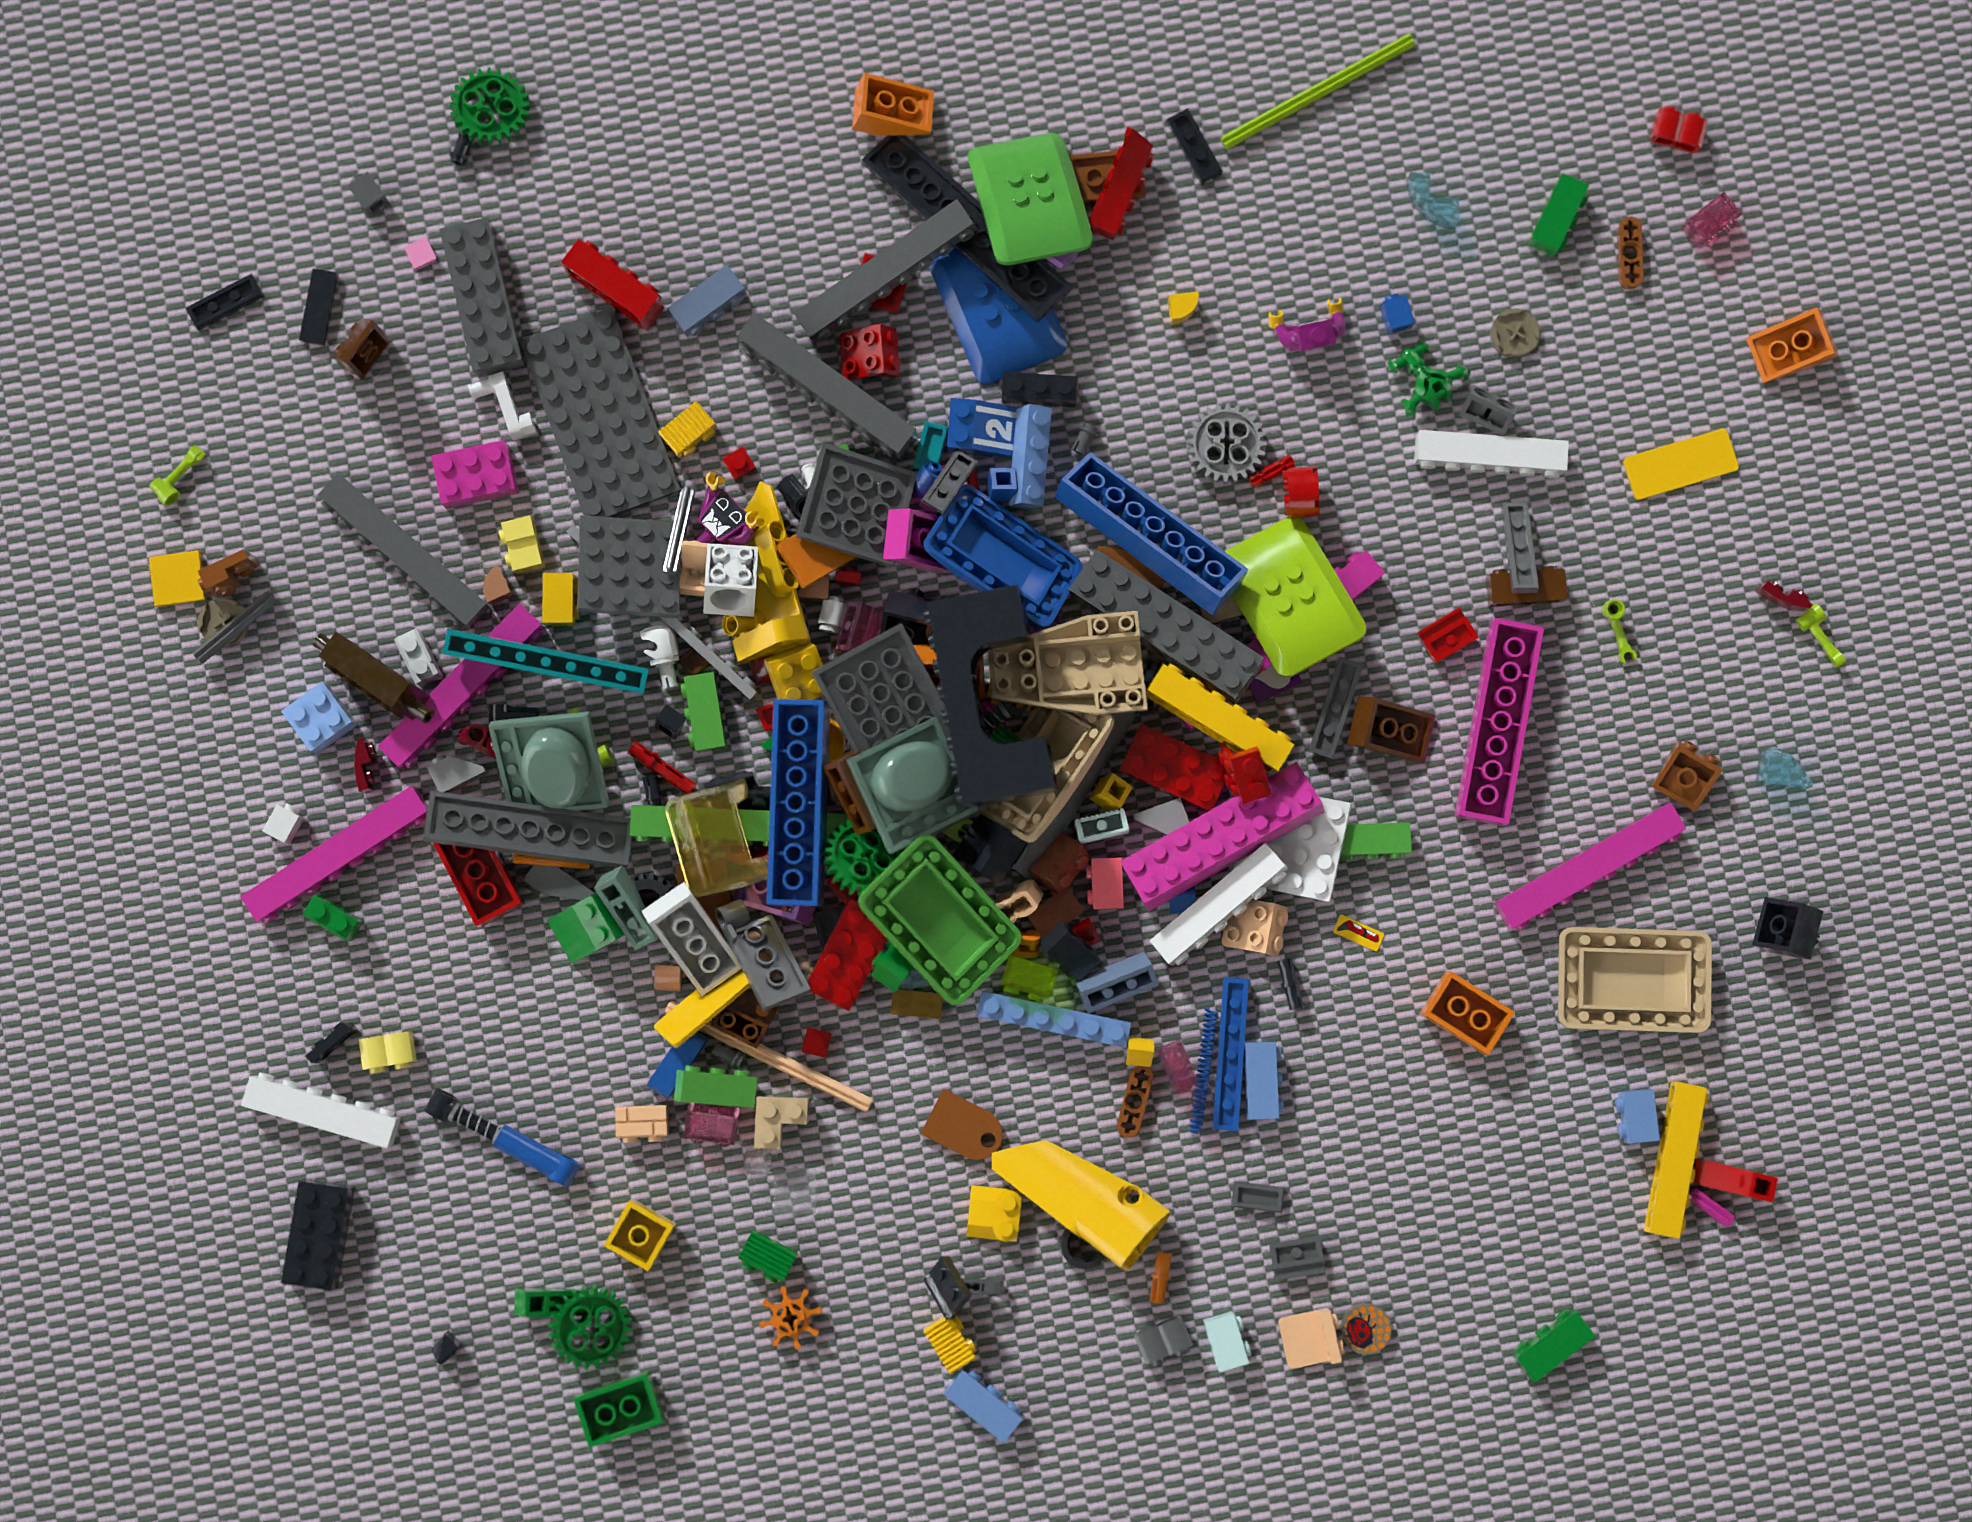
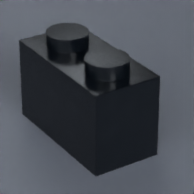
M1063 921L1057 924L1040 941L1044 948L1042 952L1051 963L1056 961L1060 965L1061 971L1067 977L1073 976L1079 982L1101 962L1096 950Z

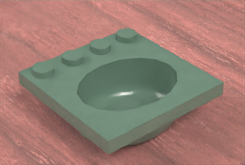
M589 712L490 722L488 726L506 801L574 811L608 808L610 802Z
M937 717L846 760L888 854L894 853L913 843L921 835H929L978 810L977 807L968 808L962 805L960 801H957L955 786H959L958 778L953 776L951 770V761L954 760V755L952 751L948 750L946 737Z

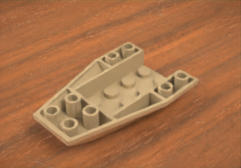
M1138 611L1087 615L1031 634L1032 641L999 647L988 651L992 700L1093 715L1147 710Z

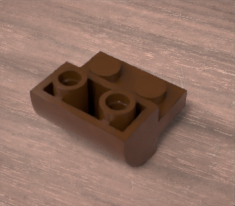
M748 988L716 1015L711 1026L757 1049L764 1039L780 1005L763 1011L753 990Z

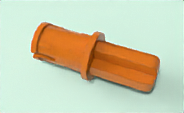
M1156 1251L1154 1274H1151L1153 1280L1150 1301L1163 1304L1167 1282L1171 1280V1277L1168 1276L1173 1254Z

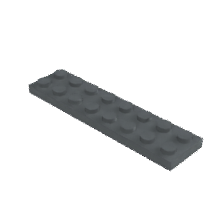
M430 791L423 841L617 868L623 866L624 869H627L631 845V818Z

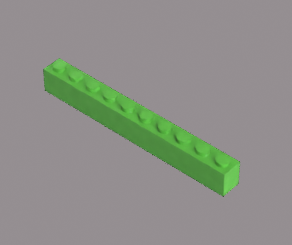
M631 805L630 836H636V841H651V837H662L661 842H677V838H687V843H702V839H712V844H727V840H738L737 845H753V841H763V846H769L770 811ZM827 813L826 841L830 839L828 836L832 831H835L839 824L843 826L846 820H849L846 813ZM865 840L867 844L874 846L871 841Z

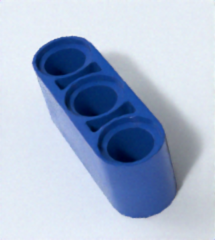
M697 1031L679 1047L674 1048L672 1046L648 1081L647 1086L668 1100L675 1091L677 1070H685V1065L691 1066L709 1038Z

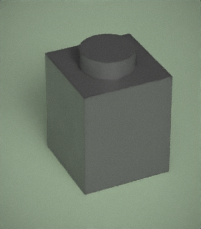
M368 172L356 175L351 180V183L347 185L369 216L389 203Z

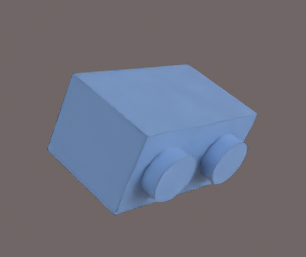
M1642 1089L1618 1092L1615 1106L1617 1113L1621 1115L1618 1132L1620 1138H1623V1142L1630 1144L1660 1141L1654 1090Z

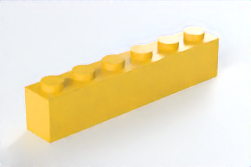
M1671 1081L1643 1231L1680 1239V1234H1683L1685 1231L1686 1219H1683L1685 1209H1688L1691 1200L1688 1190L1689 1185L1693 1183L1695 1178L1693 1163L1694 1158H1698L1700 1144L1697 1141L1699 1133L1701 1134L1704 1129L1703 1108L1706 1109L1709 1102V1094L1706 1093L1707 1088Z

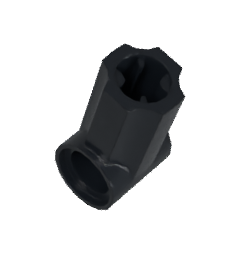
M790 474L783 478L776 488L794 509L796 515L801 518L808 492L795 475Z
M490 704L488 725L491 721L539 717L538 708Z

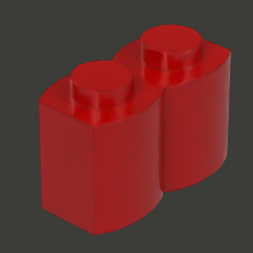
M1665 106L1660 108L1655 115L1649 141L1684 152L1697 153L1702 148L1708 120L1702 118V115L1699 113L1690 112L1684 114L1679 112L1676 107Z

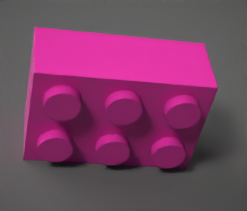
M505 440L431 456L440 502L446 509L519 494L510 446Z
M911 508L889 510L883 560L931 573H952L930 556L924 548V540L939 517Z

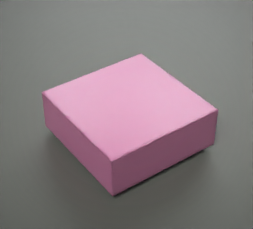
M427 237L404 247L415 271L438 261Z

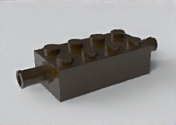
M336 631L331 639L323 633L318 634L314 638L313 646L321 650L318 656L326 661L324 667L342 677L344 681L359 689L364 695L376 701L381 707L400 719L406 716L414 720L416 717L424 724L431 721L434 716V710L425 705L430 697L429 694Z

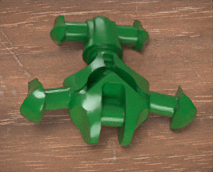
M1422 340L1417 341L1418 345L1416 347L1403 350L1399 358L1394 362L1392 360L1387 362L1391 373L1398 374V370L1405 366L1409 374H1414L1416 377V385L1412 391L1414 396L1410 400L1403 399L1400 401L1405 409L1406 416L1409 417L1416 415V407L1420 403L1438 410L1441 408L1440 399L1444 398L1447 402H1450L1453 399L1452 381L1458 378L1461 381H1466L1471 373L1470 369L1458 362L1456 369L1446 372L1445 369L1437 370L1426 367L1425 361L1420 355L1430 352L1429 344L1424 343Z

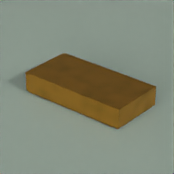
M897 990L892 994L891 1015L941 1019L943 998L939 993Z

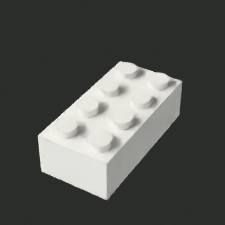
M684 882L642 911L649 925L701 996L742 969L730 945Z

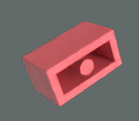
M1122 858L1091 859L1090 865H1086V880H1091L1092 889L1087 890V904L1092 905V910L1124 908L1122 864L1120 862Z

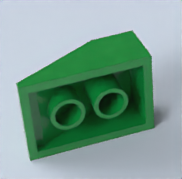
M597 892L547 920L571 964L625 935Z

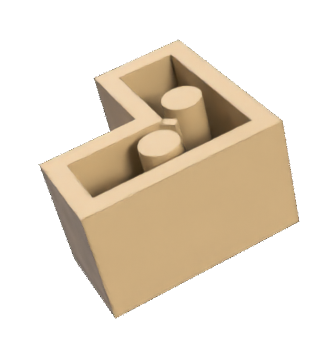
M757 1096L754 1148L781 1149L783 1124H808L809 1098Z

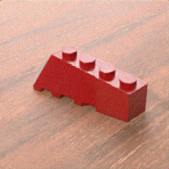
M1127 126L1124 134L1122 147L1119 146L1116 153L1113 169L1109 170L1103 186L1104 190L1100 192L1089 219L1091 232L1113 241L1117 234L1122 235L1127 221L1123 220L1126 212H1132L1136 202L1133 195L1136 189L1141 190L1146 178L1142 176L1145 167L1150 169L1155 158V154L1152 153L1153 144L1129 126Z

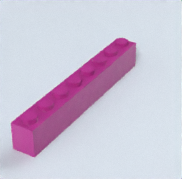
M519 603L488 636L529 644L530 642L535 643L543 635L542 630L545 627ZM464 659L429 694L430 697L425 705L434 710V716L431 721L424 724L416 717L414 720L406 717L377 747L399 768L412 767L419 759L417 755L423 749H430L437 741L435 737L441 731H448L455 723L453 719L459 713L461 715L466 713L472 706L471 701L477 695L481 697L490 688L488 684L495 677L499 679L503 676L508 668Z
M408 787L241 895L242 901L256 922L263 923L265 921L266 924L272 922L279 917L278 912L284 908L289 910L297 906L301 902L299 900L306 894L311 896L322 889L321 884L328 880L330 882L337 880L343 875V870L349 866L351 868L357 867L365 861L363 857L372 852L374 855L382 851L386 847L385 843L392 838L396 841L407 834L406 829L413 825L418 827L425 823L428 805L416 787Z
M1672 803L1665 804L1493 904L1508 929L1516 928L1517 931L1531 924L1529 919L1537 915L1541 918L1552 912L1551 906L1558 902L1560 906L1574 899L1572 894L1581 890L1582 894L1595 887L1594 882L1602 878L1606 881L1617 874L1615 870L1624 865L1626 869L1639 862L1638 856L1644 853L1649 856L1660 850L1658 845L1666 840L1668 844L1682 837L1680 832L1684 831L1686 827Z

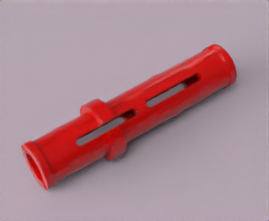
M634 741L628 749L627 754L645 765L644 768L646 770H652L686 796H689L695 789L696 782L659 757L660 755L657 752H651L638 741Z

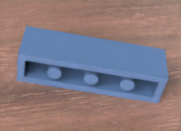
M1032 404L1017 408L1012 468H1015L1017 492L1009 500V507L1027 510L1043 507L1052 408Z

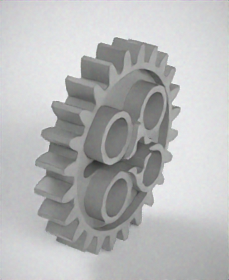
M1229 403L1226 404L1223 410L1219 404H1216L1214 412L1209 407L1206 408L1207 416L1202 413L1198 414L1197 417L1200 422L1192 421L1191 425L1196 430H1188L1187 434L1193 439L1186 440V445L1192 446V448L1187 450V455L1195 456L1190 463L1199 464L1196 472H1200L1203 469L1206 471L1205 479L1212 474L1214 475V483H1216L1219 477H1222L1223 484H1226L1230 477L1233 483H1236L1238 475L1245 480L1247 478L1246 471L1251 474L1255 472L1252 465H1261L1262 462L1257 457H1264L1266 454L1260 450V448L1267 446L1266 442L1260 441V439L1266 436V432H1258L1263 424L1253 423L1256 415L1249 418L1247 416L1249 409H1245L1241 413L1239 412L1238 404L1234 410H1230ZM1225 422L1229 423L1228 443H1230L1227 454L1228 465L1223 463L1225 445L1222 442L1225 437ZM1217 426L1221 434L1218 436L1210 435L1208 427ZM1238 426L1242 427L1245 430V435L1237 437L1232 429ZM1210 450L1217 451L1220 454V459L1216 461L1210 460L1207 452ZM1234 451H1241L1245 456V460L1240 462L1234 460L1232 453Z

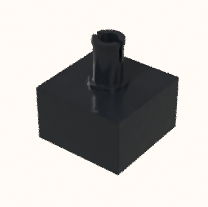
M915 588L909 590L908 594L889 590L883 610L880 634L901 623L913 645L929 644L928 635L932 634V630L926 624L924 610L928 609L927 602L935 600L924 598V593L919 589L917 596H915Z
M979 814L972 826L969 824L961 826L967 834L961 830L958 831V837L963 840L952 856L970 869L1000 885L1027 843L1007 828Z
M1765 897L1752 946L1770 953L1811 960L1814 946L1819 942L1816 939L1820 938L1818 931L1824 911L1805 903Z

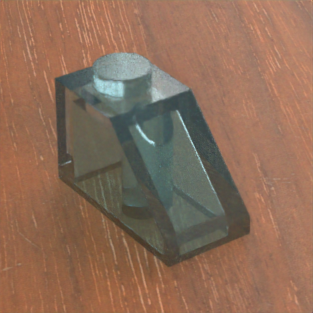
M1768 747V751L1759 753L1756 782L1799 789L1813 787L1812 780L1792 754L1783 753L1782 748Z

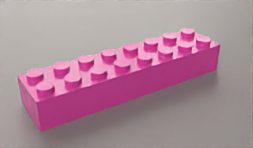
M1494 618L1489 622L1454 817L1498 826L1509 825L1544 627Z
M1295 762L1267 778L1272 795L1246 804H1242L1238 797H1233L1120 861L1148 912L1252 854L1263 844L1273 842L1324 813L1320 798L1299 764Z

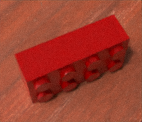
M578 238L561 261L567 275L648 331L665 308L661 301L662 297L659 295V290L649 283L646 285L642 284L638 280L639 276L630 269L626 271L618 266L619 262L612 256L607 254L604 257L598 252L599 248L589 240L583 242Z
M1140 724L1118 771L1174 798H1181V801L1205 812L1213 809L1224 786V774H1226L1225 767L1221 765L1219 759L1143 724Z
M433 843L476 927L481 928L525 905L499 851Z
M853 895L850 896L807 979V983L811 988L810 992L847 1011H850L873 967V961L887 940L883 933L861 910L859 898Z

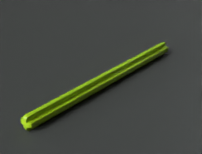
M1406 34L1221 137L1223 147L1226 150L1234 147L1413 48L1415 41L1412 35Z

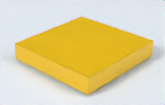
M199 550L149 557L155 607L206 601V593L202 591L198 583V579H200L198 570L202 569L201 552Z

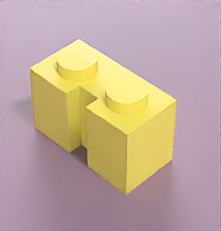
M531 516L502 522L503 530L499 531L502 545L507 544L508 554H505L508 569L512 568V571L517 575L545 568L534 519Z

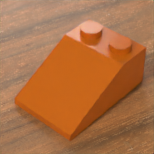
M864 72L855 88L852 130L874 136L930 135L932 130L934 91Z
M1817 307L1746 337L1763 383L1818 366L1840 356L1824 314Z

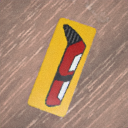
M1344 915L1339 916L1333 930L1335 934L1373 951H1378L1384 937V933Z

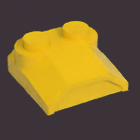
M971 1185L966 1236L1017 1242L1022 1192L1015 1189Z

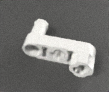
M503 371L490 375L489 379L468 385L473 400L491 393L497 394L508 431L513 441L537 434L530 412L518 415Z

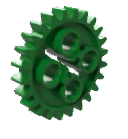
M488 67L485 74H483L480 68H478V75L476 76L468 72L469 80L461 77L462 86L454 85L456 93L450 94L451 101L453 102L449 103L450 110H452L450 112L451 118L455 120L456 128L461 127V134L469 133L470 141L478 137L479 145L486 139L489 146H492L495 139L502 145L503 137L512 141L511 133L519 136L518 127H526L524 120H529V112L527 111L531 110L530 103H528L529 95L525 93L524 85L519 86V79L514 78L511 80L510 72L502 76L500 68L494 74L490 67ZM491 89H499V90H500V91L497 92V93H490V92H489ZM478 90L483 91L490 107L495 109V114L502 123L499 124L496 121L491 108L485 104V99ZM471 100L478 101V103L474 105L468 104V102ZM506 108L512 109V111L509 113L501 112L503 109ZM482 120L491 121L489 124L486 125L480 123Z
M846 820L843 826L839 824L835 831L830 833L828 836L830 839H827L824 844L827 848H825L822 855L828 857L823 862V865L831 866L826 872L827 875H835L832 883L840 881L842 883L840 890L848 887L849 895H852L854 891H858V896L860 897L862 892L904 851L898 850L888 854L877 827L871 831L856 835L850 821ZM865 840L871 841L874 846L867 844ZM843 848L849 849L852 854L846 853ZM876 862L882 863L885 868L879 867ZM854 870L860 871L863 876H858Z
M592 1285L590 1292H588L587 1288L582 1286L580 1294L573 1289V1297L571 1299L565 1295L563 1296L564 1305L556 1303V1307L560 1310L559 1313H551V1316L556 1320L555 1322L548 1323V1326L555 1330L548 1334L551 1339L555 1340L551 1346L554 1349L559 1348L556 1354L560 1358L565 1356L564 1361L567 1364L573 1360L575 1368H578L582 1363L584 1369L588 1370L590 1363H592L596 1369H599V1361L609 1365L608 1357L611 1356L617 1359L615 1351L617 1349L620 1351L625 1350L621 1342H629L630 1340L625 1336V1333L632 1331L626 1325V1323L632 1321L630 1316L625 1315L629 1308L622 1306L624 1301L620 1297L615 1299L617 1294L614 1291L607 1295L608 1289L602 1287L598 1292V1288ZM592 1305H594L595 1307L593 1308L591 1316L590 1308ZM579 1309H584L582 1318L574 1319L575 1312ZM604 1310H609V1316L605 1320H599L600 1313ZM592 1322L595 1326L591 1327L588 1332L586 1327H590ZM580 1334L582 1337L581 1341L576 1345H571L572 1338ZM602 1335H606L605 1343L597 1346V1339ZM588 1342H590V1348L586 1350Z

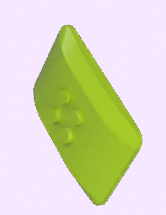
M1286 517L1225 550L1226 553L1249 569L1241 586L1232 597L1275 671L1280 676L1292 677L1354 644L1365 636L1366 624L1312 533L1300 517Z

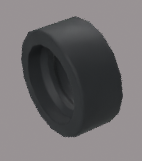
M1065 1228L1061 1236L1060 1248L1064 1258L1070 1265L1079 1269H1091L1098 1266L1105 1259L1106 1256L1099 1250L1089 1259L1075 1257L1069 1247L1070 1239L1074 1233Z

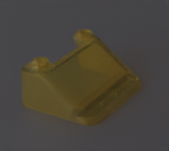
M745 778L670 799L666 804V815L686 885L696 897L749 886L768 878L767 860L764 858L751 859L735 804L744 801L748 796Z

